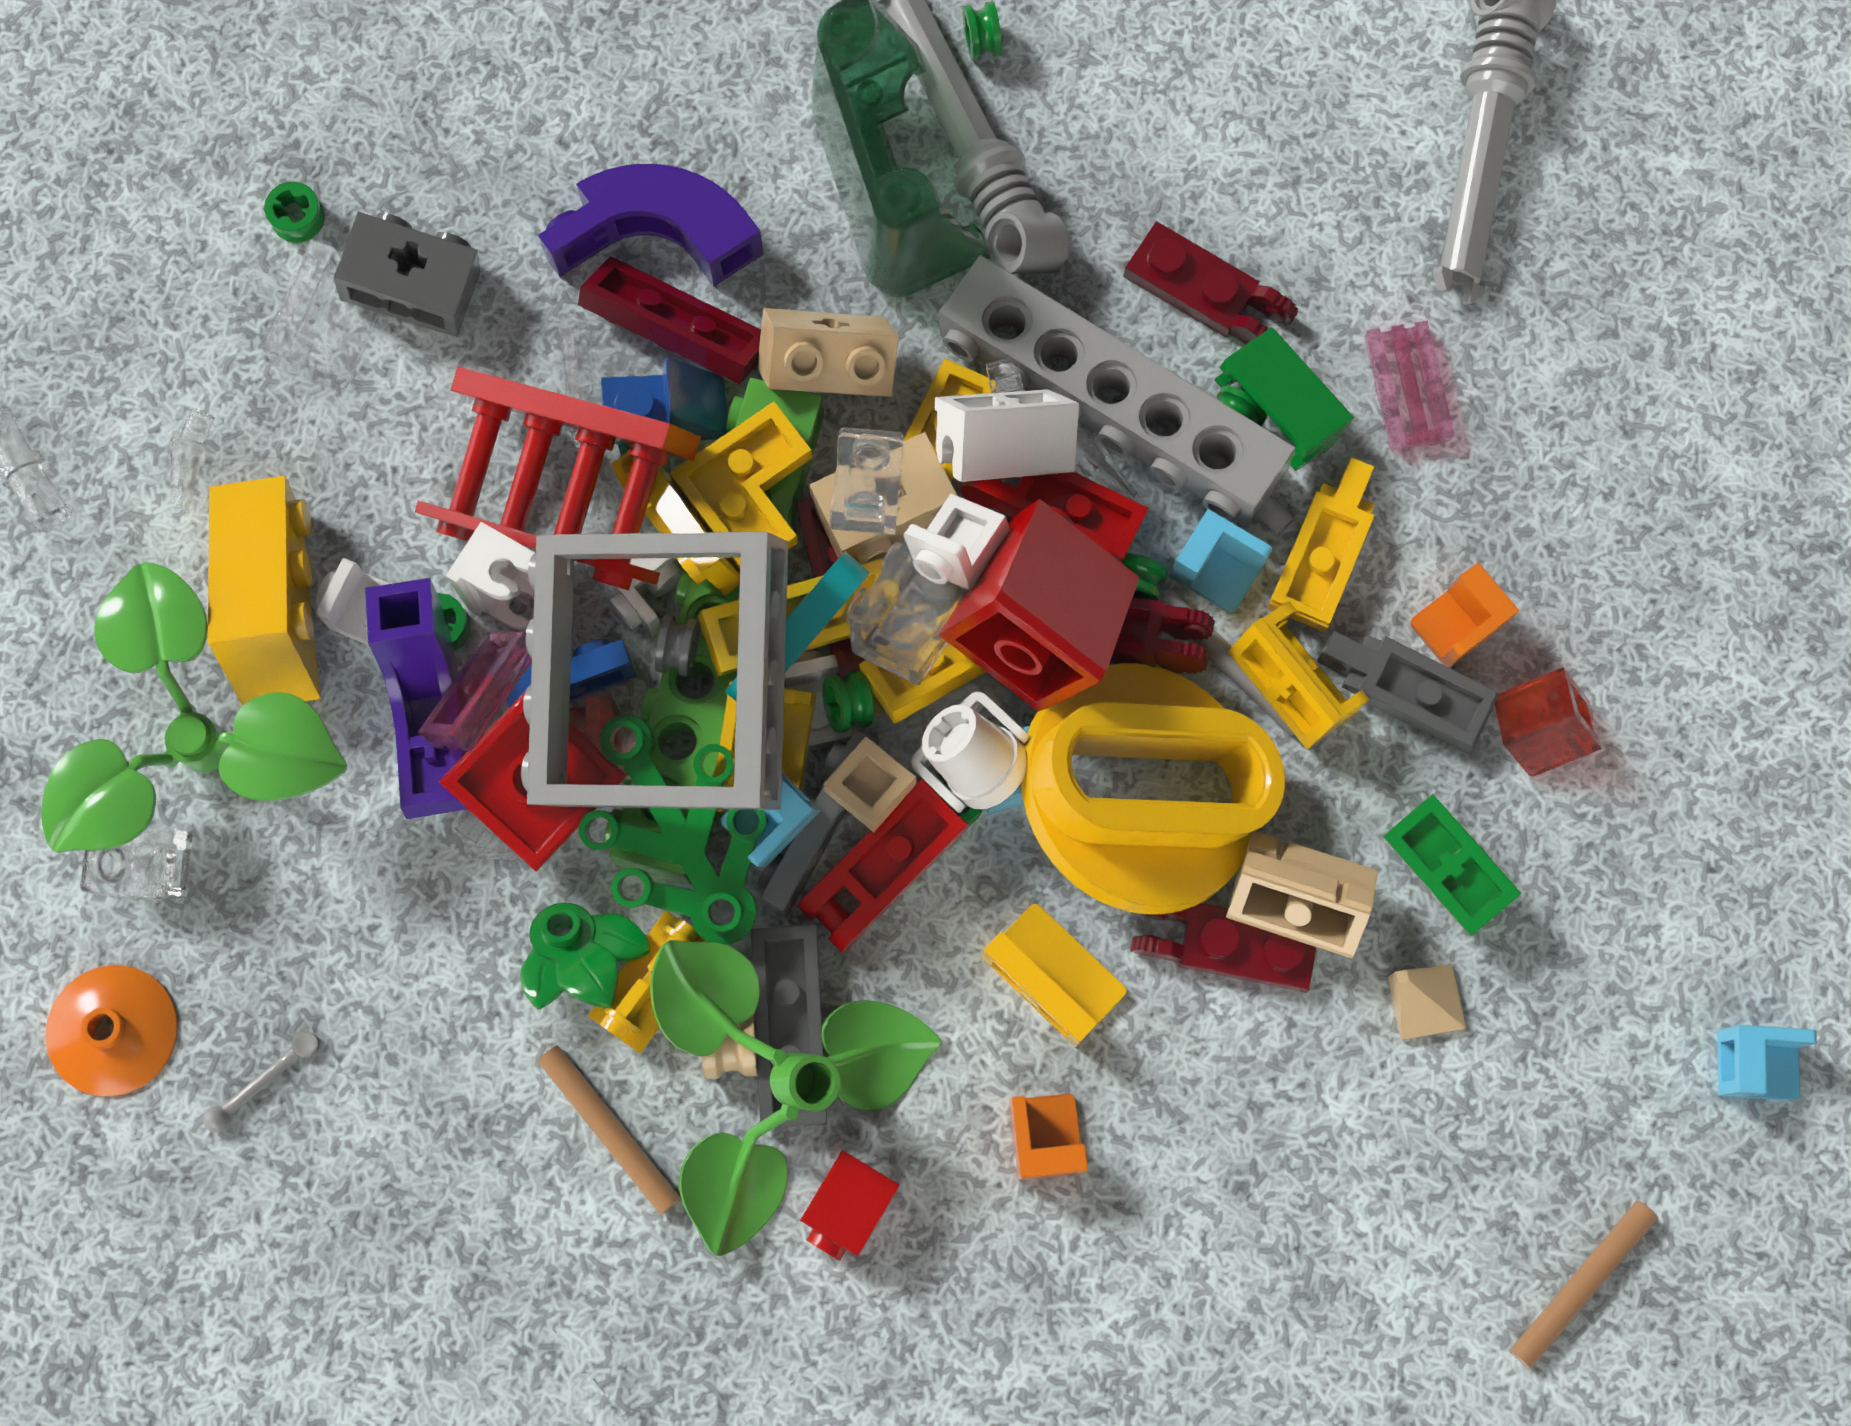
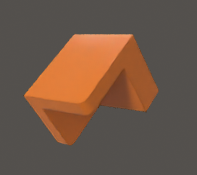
M1477 562L1460 575L1448 591L1411 619L1410 626L1443 665L1452 668L1501 630L1520 610L1480 563Z
M1072 1094L1032 1098L1016 1096L1010 1098L1009 1105L1018 1180L1079 1174L1088 1171L1085 1144L1080 1142L1076 1101Z

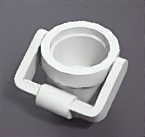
M974 692L960 705H953L942 710L931 720L925 729L922 746L913 755L911 763L915 772L958 813H961L966 805L973 809H988L1002 803L1014 793L1022 782L1027 769V754L1024 744L1031 736L986 694ZM985 707L1009 730L996 726L978 713ZM930 764H932L935 767V769L941 774V776L947 781L950 789L947 786H945L928 769Z

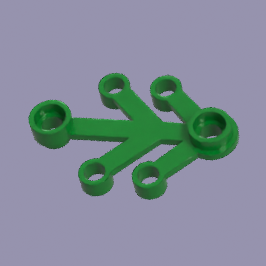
M630 714L617 715L608 720L599 736L600 749L605 758L615 765L626 767L635 785L667 786L651 758L655 748V735L651 726L645 720ZM630 728L636 735V744L631 751L621 753L614 745V737L620 729ZM708 744L696 753L693 762L695 773L698 776L696 786H724V783L732 777L735 769V758L729 749L718 744ZM712 752H720L726 759V769L717 777H710L703 768L705 757ZM649 808L663 833L620 822L614 814L608 811H592L582 818L579 824V836L588 848L607 850L614 847L681 865L695 889L691 890L655 882L649 873L643 869L626 868L615 875L611 884L612 895L620 905L634 908L645 904L690 916L696 932L708 942H717L724 945L733 944L742 940L752 930L756 921L757 907L753 895L745 887V882L751 864L748 856L754 851L757 839L765 833L768 826V816L765 810H754L759 817V825L751 834H743L737 829L736 817L742 810H729L726 825L732 838L720 875L717 874L706 854L717 809H689L686 819L681 809ZM600 817L605 818L610 823L612 829L609 839L603 843L595 842L589 833L591 823ZM630 875L638 876L644 884V892L637 900L626 898L622 892V883ZM719 899L728 900L734 907V917L726 925L716 923L711 916L712 905Z

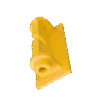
M666 910L646 936L650 953L637 960L628 961L619 972L617 990L611 1007L594 1006L588 1014V1017L639 1054L643 1052L659 1030L652 1008L650 987L653 966L660 948L669 940L708 942L696 932L693 926L680 917L676 918Z

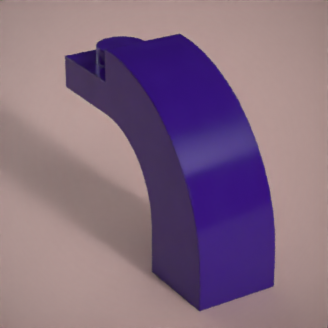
M652 163L618 166L591 175L576 183L583 207L576 211L568 210L560 213L550 221L545 231L538 234L545 257L559 277L610 245L634 236H656L679 245L694 259L713 287L764 255L760 229L739 202L726 190L713 181L689 170Z
M431 578L365 588L368 645L382 672L393 716L397 748L400 808L406 819L468 810L439 783L443 776L470 749L463 692L453 644L445 615Z

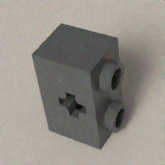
M357 212L333 279L340 301L458 337L481 271L478 250L471 248V245L466 240L457 235L438 232L433 236L412 229V226L407 221L392 214L378 213L374 217ZM412 264L420 265L421 268L411 269ZM411 269L408 276L400 274V271L408 272Z

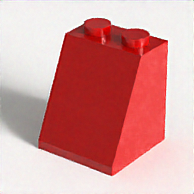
M1038 499L1010 519L1008 523L1010 531L972 589L966 590L939 633L941 638L1038 712L1048 709L1101 682L1109 666L1140 578L1123 565L1121 558L1113 550L1095 543L1073 525L1072 520L1066 513L1056 507L1048 506L1041 499Z

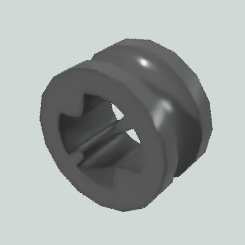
M666 614L664 616L656 645V672L665 673L668 668L674 667L679 670L680 676H690L699 641L700 622L698 619L690 618L686 624H680L676 621L675 615Z

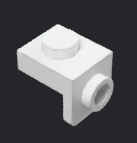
M950 494L927 530L911 524L904 533V538L912 556L913 565L922 576L937 584H946L949 581L971 590L1010 531L1005 515Z

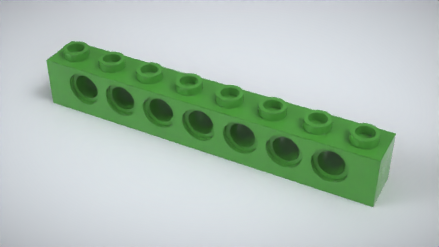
M750 377L744 398L735 396L732 401L727 419V432H730L774 401L810 447L813 458L824 419L823 396L807 391L768 389L763 380ZM812 459L764 491L791 529L797 514L796 501L801 500ZM683 570L675 596V605L682 606L678 623L686 624L690 618L698 619L697 615L701 610L739 600L740 585L725 596L708 579L698 585ZM700 634L696 658L690 676L704 674L714 680L712 690L706 696L699 699H690L681 694V687L689 677L680 676L678 669L670 667L662 674L658 689L648 688L641 708L640 718L651 726L655 735V748L651 758L667 786H696L698 776L694 770V757L702 747L708 744L720 745L728 695L724 691L728 688L729 682L737 677V671L717 677L705 638ZM676 734H689L697 740L695 750L685 759L672 760L663 755L665 743ZM719 752L709 753L703 761L704 771L710 777H715ZM624 767L623 772L627 777L622 781V784L635 785L626 767ZM614 808L611 812L620 822L663 833L657 822L646 817V808H623V810ZM681 809L687 819L689 809ZM607 822L604 842L611 835L612 829L609 822ZM614 847L610 850L609 857L616 866L640 868L650 875L691 885L681 865Z

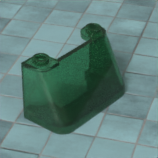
M841 0L826 10L818 25L811 98L812 115L866 277L873 286L887 296L905 297L970 268L979 255L986 259H990L991 256L982 231L975 224L963 226L941 206L934 185L925 174L915 168L902 167L898 169L883 123L909 111L907 102L904 99L906 84L913 74L918 76L927 71L918 44L876 0Z

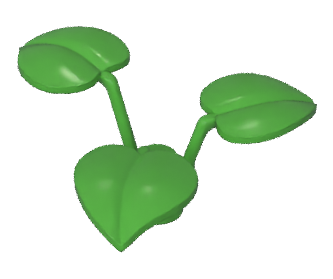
M143 562L142 564L135 565L102 602L94 625L95 639L103 657L124 672L141 673L156 666L159 678L180 710V715L169 724L165 733L167 751L157 754H141L127 761L120 747L106 739H96L74 747L59 760L48 778L42 798V826L48 846L57 853L105 851L131 842L147 829L155 812L156 791L154 785L148 777L138 772L139 769L147 766L164 765L167 768H173L181 762L197 772H209L219 767L222 781L232 791L247 799L266 802L290 799L313 792L345 773L347 763L334 744L321 717L308 703L292 694L282 692L267 693L245 703L235 716L234 733L225 732L207 716L197 713L195 706L189 702L171 673L168 662H187L196 658L203 651L208 634L206 612L197 594L179 575L164 566Z
M669 940L663 944L653 966L650 993L654 1016L664 1036L683 1052L695 1056H708L718 1050L728 1034L738 1044L771 1061L774 1065L770 1074L771 1091L774 1097L782 1103L781 1109L748 1129L743 1142L738 1137L729 1133H714L699 1141L685 1157L679 1176V1191L683 1206L707 1249L714 1255L723 1256L747 1243L771 1219L784 1197L788 1180L786 1159L777 1148L756 1144L759 1137L786 1120L794 1121L798 1117L800 1109L820 1111L829 1107L837 1097L845 1104L858 1110L875 1111L890 1106L910 1088L925 1062L938 1049L941 1044L939 1036L917 1017L901 1008L879 1001L859 1000L840 1006L825 1020L822 1026L821 1038L829 1057L799 1052L786 1054L783 1050L775 1049L743 1032L737 1026L753 1015L760 996L757 973L753 965L743 954L730 946L717 942Z

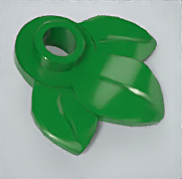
M573 903L550 905L536 915L530 926L529 937L533 949L521 967V987L530 1003L537 1010L548 1006L563 991L581 1002L603 1008L611 1007L618 984L617 962L633 961L650 953L649 943L642 930L630 919L615 913L590 915L586 909ZM562 926H572L571 931L566 935L555 936L551 934Z

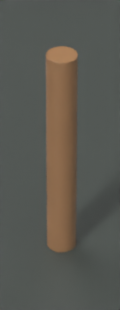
M559 1045L547 1051L538 1060L540 1066L660 1216L665 1214L681 1200V1197Z
M1635 1201L1509 1352L1526 1368L1531 1370L1658 1219L1657 1215L1642 1202Z

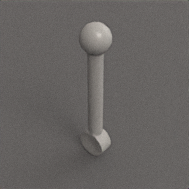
M310 1031L297 1033L292 1039V1048L224 1105L213 1106L207 1109L203 1116L205 1128L211 1132L224 1130L229 1124V1116L300 1057L309 1058L315 1055L320 1046L318 1037Z

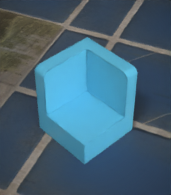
M1207 509L1177 557L1169 577L1223 610L1234 613L1259 575L1273 548Z
M783 772L781 810H765L768 816L767 829L757 839L754 851L748 856L757 867H767L821 811ZM729 810L721 818V823L727 830L726 818ZM742 810L738 813L736 826L741 833L751 834L758 828L759 817L754 810Z
M1736 1025L1717 1031L1718 1096L1788 1101L1797 1100L1800 1097L1799 1048L1817 1044V1030Z

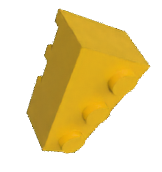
M285 475L209 486L208 645L242 705L255 697L274 692L292 694L304 701L321 699L309 589L313 584V575L304 537L311 536L312 533L311 517L306 500H296Z

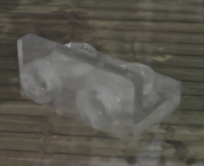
M900 541L895 542L883 560L881 574L869 590L862 588L858 591L848 608L846 621L850 627L852 653L919 686L949 644L939 636V633L967 589L949 581L946 584H937L928 580L915 569L906 541L903 543Z

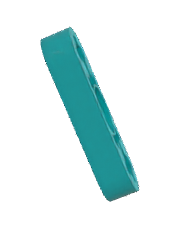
M846 551L787 617L785 673L869 575L870 572ZM737 677L724 691L735 701L737 699Z

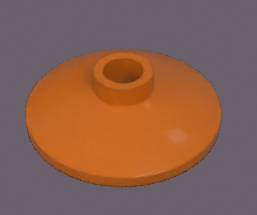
M122 965L95 968L70 982L55 1000L46 1025L47 1052L55 1070L72 1087L96 1096L124 1095L148 1084L165 1067L176 1044L178 1018L175 1005L168 991L150 974ZM109 1016L114 1023L113 1032L107 1039L100 1041L95 1035V1026L101 1018Z

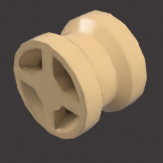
M755 1012L748 1020L737 1025L743 1032L756 1038ZM728 1034L718 1050L708 1056H702L705 1079H719L727 1071H739L745 1077L758 1076L757 1053L738 1044Z

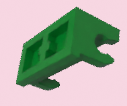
M1273 327L1228 356L1219 367L1223 373L1214 379L1221 388L1223 386H1231L1238 381L1296 446L1294 451L1296 454L1292 457L1290 466L1295 471L1303 468L1316 457L1333 447L1354 419V416Z
M1434 794L1429 796L1382 836L1470 936L1522 894Z

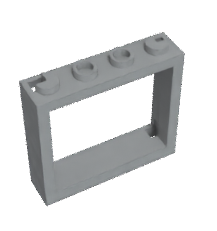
M769 532L536 535V553L531 556L528 567L529 583L534 591V617L529 622L526 630V647L528 654L532 658L531 685L525 692L523 703L525 719L530 725L529 752L524 756L521 767V779L527 791V804L555 807L781 810L788 541ZM741 557L734 787L567 784L574 559Z

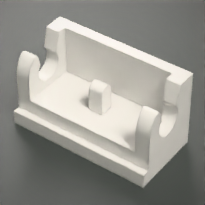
M1048 389L935 397V410L938 411L937 458L940 464L952 463L953 478L966 482L1075 472L1078 402Z
M480 522L448 571L446 578L472 613L480 617L481 613L485 612L511 628L518 630L527 629L529 621L523 615L514 614L510 609V603L519 594H528L534 599V591L530 586L528 578V567L530 558L535 552Z

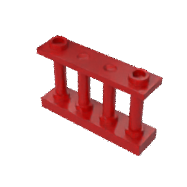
M457 366L450 391L474 399L471 411L477 413L450 508L446 509L418 500L415 513L438 519L436 532L464 541H469L480 522L519 544L536 549V535L526 533L525 529L553 435L560 437L562 427L567 426L578 429L575 440L581 442L554 535L581 534L605 451H613L615 440L631 444L628 455L633 456L634 461L612 534L640 533L659 465L666 466L669 455L694 462L701 437L670 423ZM512 411L525 415L523 426L529 428L499 525L476 518L474 514L501 422H508ZM574 559V561L595 567L592 580L625 590H630L632 579L657 585L660 577L659 572L630 564L632 559Z

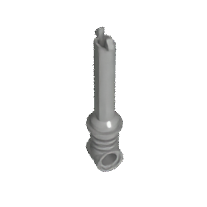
M875 0L876 4H884V13L959 158L956 166L957 175L954 186L961 197L969 198L974 204L973 207L980 216L982 225L986 228L983 239L986 259L1011 274L1054 273L1060 269L1067 259L1069 251V233L1066 224L1058 215L1052 212H1045L1038 202L1035 192L1025 177L1023 171L1025 157L1019 147L1009 145L1007 141L996 139L925 2L926 0Z
M1471 0L1473 12L1479 15V27L1476 31V41L1473 46L1471 61L1464 64L1460 73V80L1462 85L1465 86L1467 95L1472 100L1441 263L1440 266L1433 269V277L1439 293L1450 292L1452 284L1464 286L1461 300L1463 305L1474 303L1485 290V287L1478 283L1481 281L1514 106L1521 103L1526 95L1531 93L1536 86L1537 78L1535 72L1531 69L1537 34L1547 25L1553 15L1556 0Z

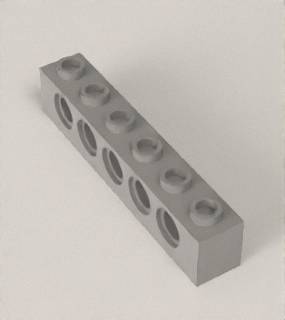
M979 255L938 312L940 336L943 337L944 345L954 355L968 362H972L976 358L993 369L995 377L1014 392L1048 389L1078 402V423L1098 434V441L1107 450L1123 458L1128 457L1130 454L1148 465L1150 473L1160 483L1174 490H1180L1182 487L1203 500L1202 504L1206 510L1213 511L1231 523L1236 520L1249 528L1289 469L1296 447ZM1004 325L1015 326L1022 331L1018 337L1009 340L998 338L992 332ZM1061 356L1069 359L1074 365L1066 371L1057 372L1048 369L1043 363L1049 358ZM1104 388H1115L1121 391L1126 398L1116 404H1107L1100 401L1095 394ZM1155 420H1167L1173 423L1178 431L1171 436H1158L1152 433L1147 425ZM1207 452H1219L1229 459L1231 465L1224 469H1212L1201 461L1200 456Z

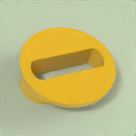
M1121 663L1109 665L1101 682L1048 709L1037 712L1027 732L1031 737L1024 744L1027 754V769L1020 783L1022 799L1027 818L1041 848L1057 869L1080 890L1104 904L1133 913L1153 915L1178 912L1194 907L1217 893L1240 869L1251 833L1257 831L1273 818L1281 805L1285 790V772L1281 756L1274 742L1262 727L1241 713L1224 709L1207 691L1189 679L1167 669L1153 668L1145 664ZM1072 755L1213 761L1222 768L1228 778L1232 800L1231 803L1091 798L1082 791L1075 779L1072 768Z

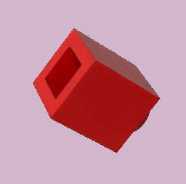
M842 1150L800 1219L801 1222L812 1228L806 1241L839 1261L846 1250L856 1256H860L899 1190L900 1185Z

